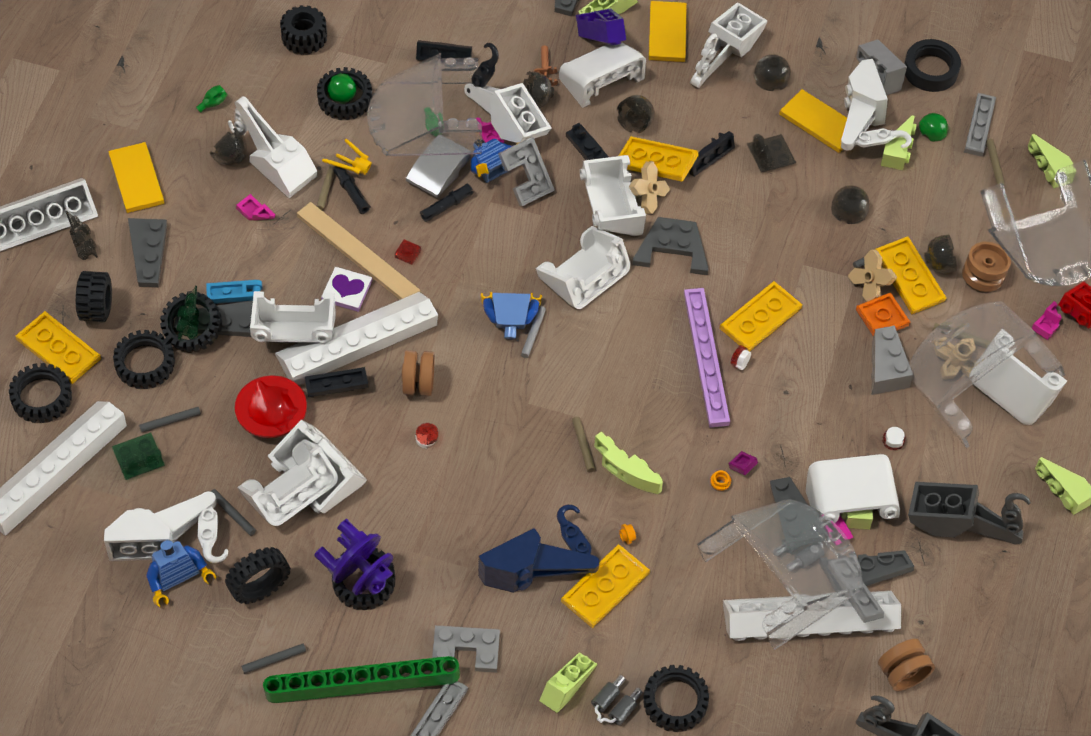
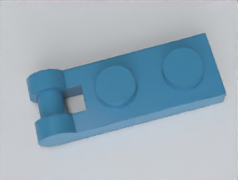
M260 280L206 283L207 297L215 304L253 301L254 291L261 292L263 288L262 281Z

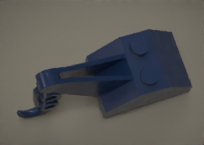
M567 504L559 508L557 512L561 536L570 550L542 544L540 535L533 528L479 555L478 576L483 584L514 593L518 590L527 589L532 584L533 579L538 577L596 573L599 569V559L591 555V545L579 527L568 521L564 516V513L568 510H573L576 513H580V510L574 505Z

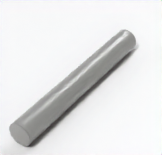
M539 306L538 313L534 318L521 356L524 358L529 357L546 311V308L543 306Z

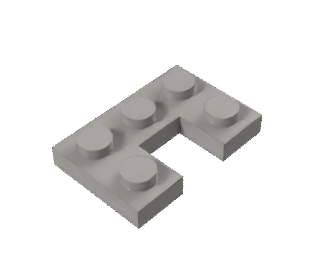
M529 138L498 153L505 171L520 165L525 170L529 181L513 188L520 206H524L555 190L534 138Z
M435 625L432 658L455 657V650L476 651L475 671L497 673L500 630Z

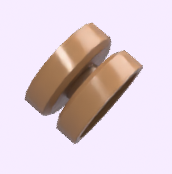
M993 242L976 243L971 247L963 266V278L968 285L976 290L983 292L995 291L1002 286L1011 265L1010 256L1003 247Z
M415 350L405 351L404 363L402 365L403 395H414L417 383H419L421 396H432L435 364L434 352L424 351L419 364L418 353Z
M910 639L897 644L885 652L878 661V665L883 673L889 675L887 680L894 691L906 690L917 685L935 669L930 657L924 655L925 649L919 639Z

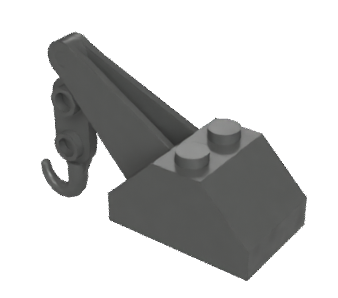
M915 482L908 516L910 523L932 536L955 538L961 533L969 531L1012 544H1021L1024 534L1022 530L1023 519L1020 508L1014 504L1013 500L1020 499L1028 505L1031 502L1023 494H1009L1005 498L1001 517L978 503V485Z
M877 695L871 696V700L882 704L875 705L861 712L856 720V724L859 727L877 736H962L929 713L923 714L917 725L893 720L891 717L895 710L894 704L888 699Z

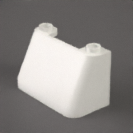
M622 42L618 45H610L609 43L577 59L564 63L559 71V79L580 106L584 108L590 105L589 99L593 94L595 96L599 95L600 88L625 76L629 80L634 79L636 82L645 78L646 58L640 52Z
M624 155L583 161V167L580 169V179L584 180L593 211V225L597 226L599 230L631 236L643 235L646 214L644 208L637 205L635 195L629 189L631 184V173L627 171V167L630 165L629 156Z
M594 226L588 228L581 235L580 244L582 249L559 267L555 268L553 263L544 262L536 268L538 277L570 306L576 309L585 307L625 276L630 269V261L623 239L606 231L599 230Z
M254 291L250 324L251 337L258 342L325 343L330 341L336 316L335 293H324V298L321 301L315 299L314 306L275 305V298L268 300L264 297V292Z
M1002 330L975 365L969 378L977 388L1018 421L1025 425H1032L1053 403L1067 380L1055 372H1049L1043 378L1038 376L1010 353L1015 346L1014 339Z
M300 420L268 457L273 461L271 465L278 472L282 470L286 472L296 465L292 457V450L299 442L306 439L319 446L338 475L337 483L310 504V507L318 514L320 512L326 513L362 487L367 479L321 431L311 424Z
M306 439L299 442L292 450V457L296 465L263 488L254 479H249L237 487L244 498L271 525L279 526L337 483V472L322 449Z
M878 454L814 462L809 466L806 494L812 512L821 526L835 524L839 519L840 513L879 509V514L884 519L899 518L900 506L891 463L886 455Z

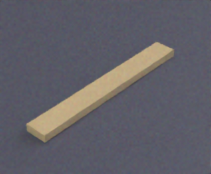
M312 202L297 212V217L399 300L420 292L419 288Z

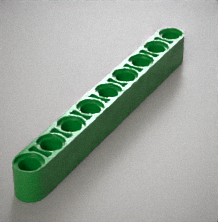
M446 656L272 675L264 680L263 688L266 699L269 702L282 703L453 684L460 678V669L456 658ZM449 668L454 669V670L451 671V672L445 671L446 669H449ZM425 671H432L430 674H424ZM404 673H409V674H410V675L407 676V677L401 676V675L404 674ZM381 676H389L386 679H380ZM360 678H366L365 681H357ZM339 680H343V681H344V682L341 683V684H336V682L339 681ZM316 683H322L320 686H314ZM300 685L299 688L292 689L293 686ZM274 687L278 688L276 691H270Z

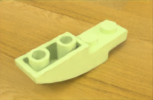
M602 432L595 436L594 447L603 455L602 465L609 472L638 489L655 494L662 492V478L659 474L654 473L643 459H639L636 455L628 458L626 452L620 450L609 436L606 437Z

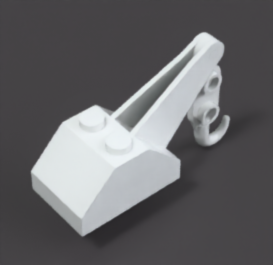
M738 2L714 20L708 31L710 36L701 52L703 57L695 67L697 71L692 77L690 84L700 88L705 80L732 53L740 57L744 56L750 51L763 32L767 20ZM721 46L725 47V48L720 52V54L714 59V61L709 65V63L711 62V60L715 57V55H716L717 51L719 50V48H720Z
M873 59L862 60L849 76L848 85L845 86L847 97L844 98V104L846 109L849 108V113L841 138V148L852 150L855 145L863 148L883 145L900 137L906 139V143L901 145V148L908 147L912 142V138L906 131H891L883 128L866 131L870 125L885 124L888 99Z
M242 96L235 102V123L233 125L231 120L228 121L230 130L239 138L244 137L245 133L249 131L257 148L250 155L249 162L281 192L290 198L317 177L316 167L306 149L292 136L276 134L246 97Z
M209 491L204 492L199 496L157 513H152L149 509L145 510L142 508L127 510L105 529L104 543L109 561L152 560V554L161 549L160 545L163 541L170 540L174 542L198 522V540L203 548L205 559L211 563L222 562L228 556V549H225L224 553L219 557L211 554V549L217 540L218 515L213 509L217 504L215 494Z

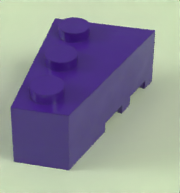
M611 8L576 15L578 35L580 37L610 43V45L621 44V41L626 40L624 19Z

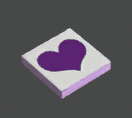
M335 267L321 296V300L324 298V293H335V305L359 312L372 283V277Z

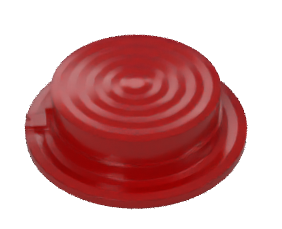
M275 375L263 376L252 380L241 389L235 401V414L239 424L247 432L262 438H277L288 434L300 420L304 419L307 411L306 397L300 386L288 378Z

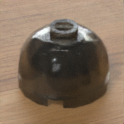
M769 54L757 62L754 69V78L756 79V84L762 89L774 91V89L780 88L782 90L790 81V65L782 56Z
M529 71L526 74L529 77L524 79L523 84L538 108H542L549 102L550 98H553L554 87H551L549 78L544 74Z
M631 95L622 100L617 107L619 113L618 121L628 132L641 133L649 128L654 120V107L650 100L644 96Z
M233 128L234 133L232 134L230 132L226 133L214 146L216 151L214 153L210 152V156L218 163L232 165L237 162L239 164L245 159L246 155L244 153L247 150V141L237 128Z
M853 185L845 186L835 193L831 204V211L837 220L841 221L842 219L847 221V224H857L865 220L869 212L870 200L867 193L860 187Z
M949 234L940 235L932 239L927 246V252L924 253L926 264L930 263L931 268L937 273L948 274L957 271L956 257L953 255L954 247Z

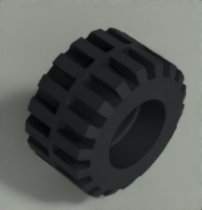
M303 5L292 7V10L288 9L286 14L282 15V20H280L283 45L289 51L292 50L293 53L299 52L301 55H304V53L312 54V51H319V48H322L327 41L325 16H323L321 11L318 12L317 8H311L308 5L307 7Z
M81 272L77 281L75 298L76 312L80 321L106 322L112 303V283L108 272Z

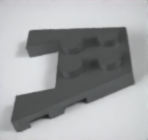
M663 217L656 219L635 254L632 263L635 266L650 268L652 251L691 256L690 273L708 275L709 269L697 223Z

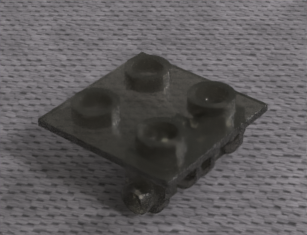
M756 134L753 136V142L747 143L761 173L796 164L782 134L765 139L762 135Z
M65 211L71 226L69 233L78 257L86 260L89 255L93 254L97 258L98 255L95 250L97 245L90 236L91 230L86 223L83 224L76 215L73 216L70 212Z

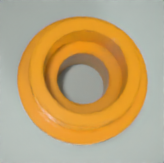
M719 470L712 474L710 483L714 489L723 491L730 487L731 477L727 472Z
M622 524L619 530L620 538L623 542L626 541L628 545L632 544V541L636 540L635 530L631 524Z

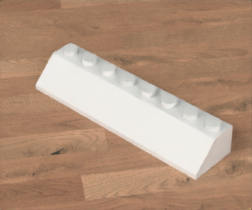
M80 178L0 206V251L98 217L85 179Z
M417 292L335 327L332 339L328 342H300L276 352L275 355L287 378L300 385L305 383L306 376L328 373L437 326L438 314L430 299Z
M97 401L0 487V532L6 536L127 426L124 413L110 402Z
M892 591L871 592L884 611V618L863 623L844 593L837 596L836 594L723 600L727 633L730 638L740 641L745 640L746 637L766 639L767 636H775L777 638H786L788 635L807 637L810 634L817 633L827 636L834 632L851 634L852 631H860L862 633H872L873 630L893 632L894 629H901V603Z

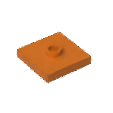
M891 292L856 306L857 313L873 336L875 329L895 326L896 331L910 325V320Z

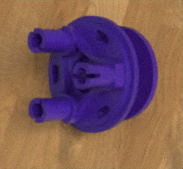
M345 519L337 527L342 532L341 537H338L337 541L347 549L339 559H335L322 546L316 551L314 556L332 574V581L334 583L342 582L359 568L364 574L356 582L352 592L355 595H359L368 589L372 594H377L384 589L386 580L393 575L388 569L393 560V555L387 553L371 565L367 559L379 544L381 536L377 533L366 535L363 531H359L348 519Z

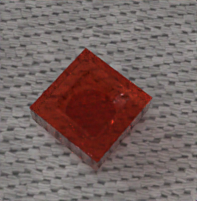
M404 239L395 252V258L412 265L421 252V246Z

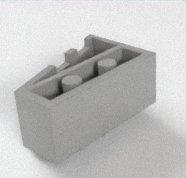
M879 40L859 45L856 55L857 60L860 63L862 60L873 59L886 95L901 91L907 66Z
M895 326L875 329L872 340L871 395L909 388L913 373Z

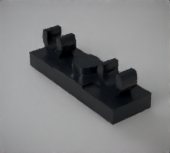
M418 40L416 60L471 66L473 46Z
M577 123L572 126L571 130L566 132L567 139L585 160L609 157L582 124Z
M732 132L718 133L719 138L717 140L711 138L712 142L698 152L699 156L689 171L690 175L695 177L735 148L734 134Z
M365 367L305 377L307 394L311 398L369 388Z

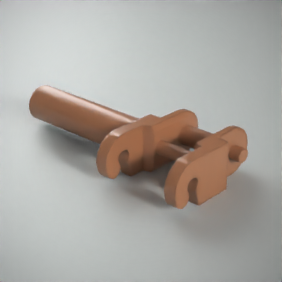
M544 45L541 47L542 68L534 69V74L536 75L534 83L543 84L544 86H555L558 84V80L554 79V82H552V78H548L547 74L557 73V67H554V70H552V67L549 66L548 46Z

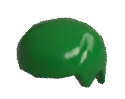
M340 73L333 76L328 86L329 96L335 103L346 104L350 102L356 94L354 80L348 74Z
M929 113L923 116L919 122L922 136L927 135L930 141H940L948 134L947 121L940 114Z

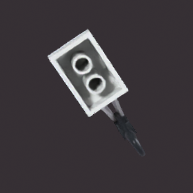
M486 43L484 48L489 47L491 49L492 57L489 60L483 61L471 78L472 83L466 84L464 87L465 94L491 114V124L501 139L519 143L529 138L535 139L547 135L552 128L523 83L504 89L486 85L494 75L495 65L499 59L496 46L492 43Z

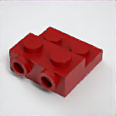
M1083 281L1066 292L1058 306L1061 307L1064 313L1073 316L1078 324L1089 329L1091 328V286Z

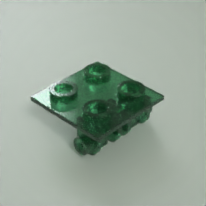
M196 285L192 292H188L185 305L180 306L177 317L180 318L176 328L179 331L178 340L183 335L189 339H194L198 334L199 310L196 307Z
M151 432L112 446L125 480L165 466L160 449L157 448Z

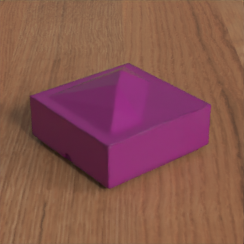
M741 451L728 464L730 469L746 475L758 464V460L756 457Z

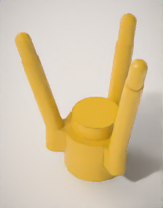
M348 139L344 141L360 158L356 157L353 161L340 154H336V157L351 164L352 167L332 160L322 159L325 163L353 171L358 175L361 173L364 176L372 164L368 160L369 156L362 153Z

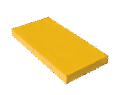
M650 2L649 60L685 62L687 3Z
M801 89L780 110L779 115L836 152L840 153L843 150L841 148V138L847 117L805 90Z
M630 136L618 155L629 156L630 165H628L627 170L642 173L641 168L646 162L653 161L658 168V177L681 182L684 181L699 156L697 150Z
M146 142L108 151L127 213L165 204Z
M908 236L875 249L882 256L881 266L885 269H892L897 276L893 285L911 314L946 301L945 294Z
M773 281L720 324L719 329L744 350L750 352L802 309L803 304Z
M46 311L15 335L17 341L47 365L52 364L54 368L59 367L61 372L64 371L71 384L101 360L100 354Z
M618 544L599 562L598 571L596 573H587L561 598V602L593 628L650 573V569Z

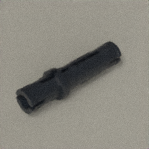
M335 166L333 172L338 177L341 187L347 191L359 213H367L371 207L356 186L354 177L346 169Z
M467 183L455 191H450L446 197L420 211V214H422L420 216L427 222L451 206H457L460 204V201L474 193L472 187Z

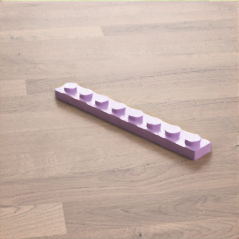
M704 288L684 290V298L709 428L729 426L730 418Z

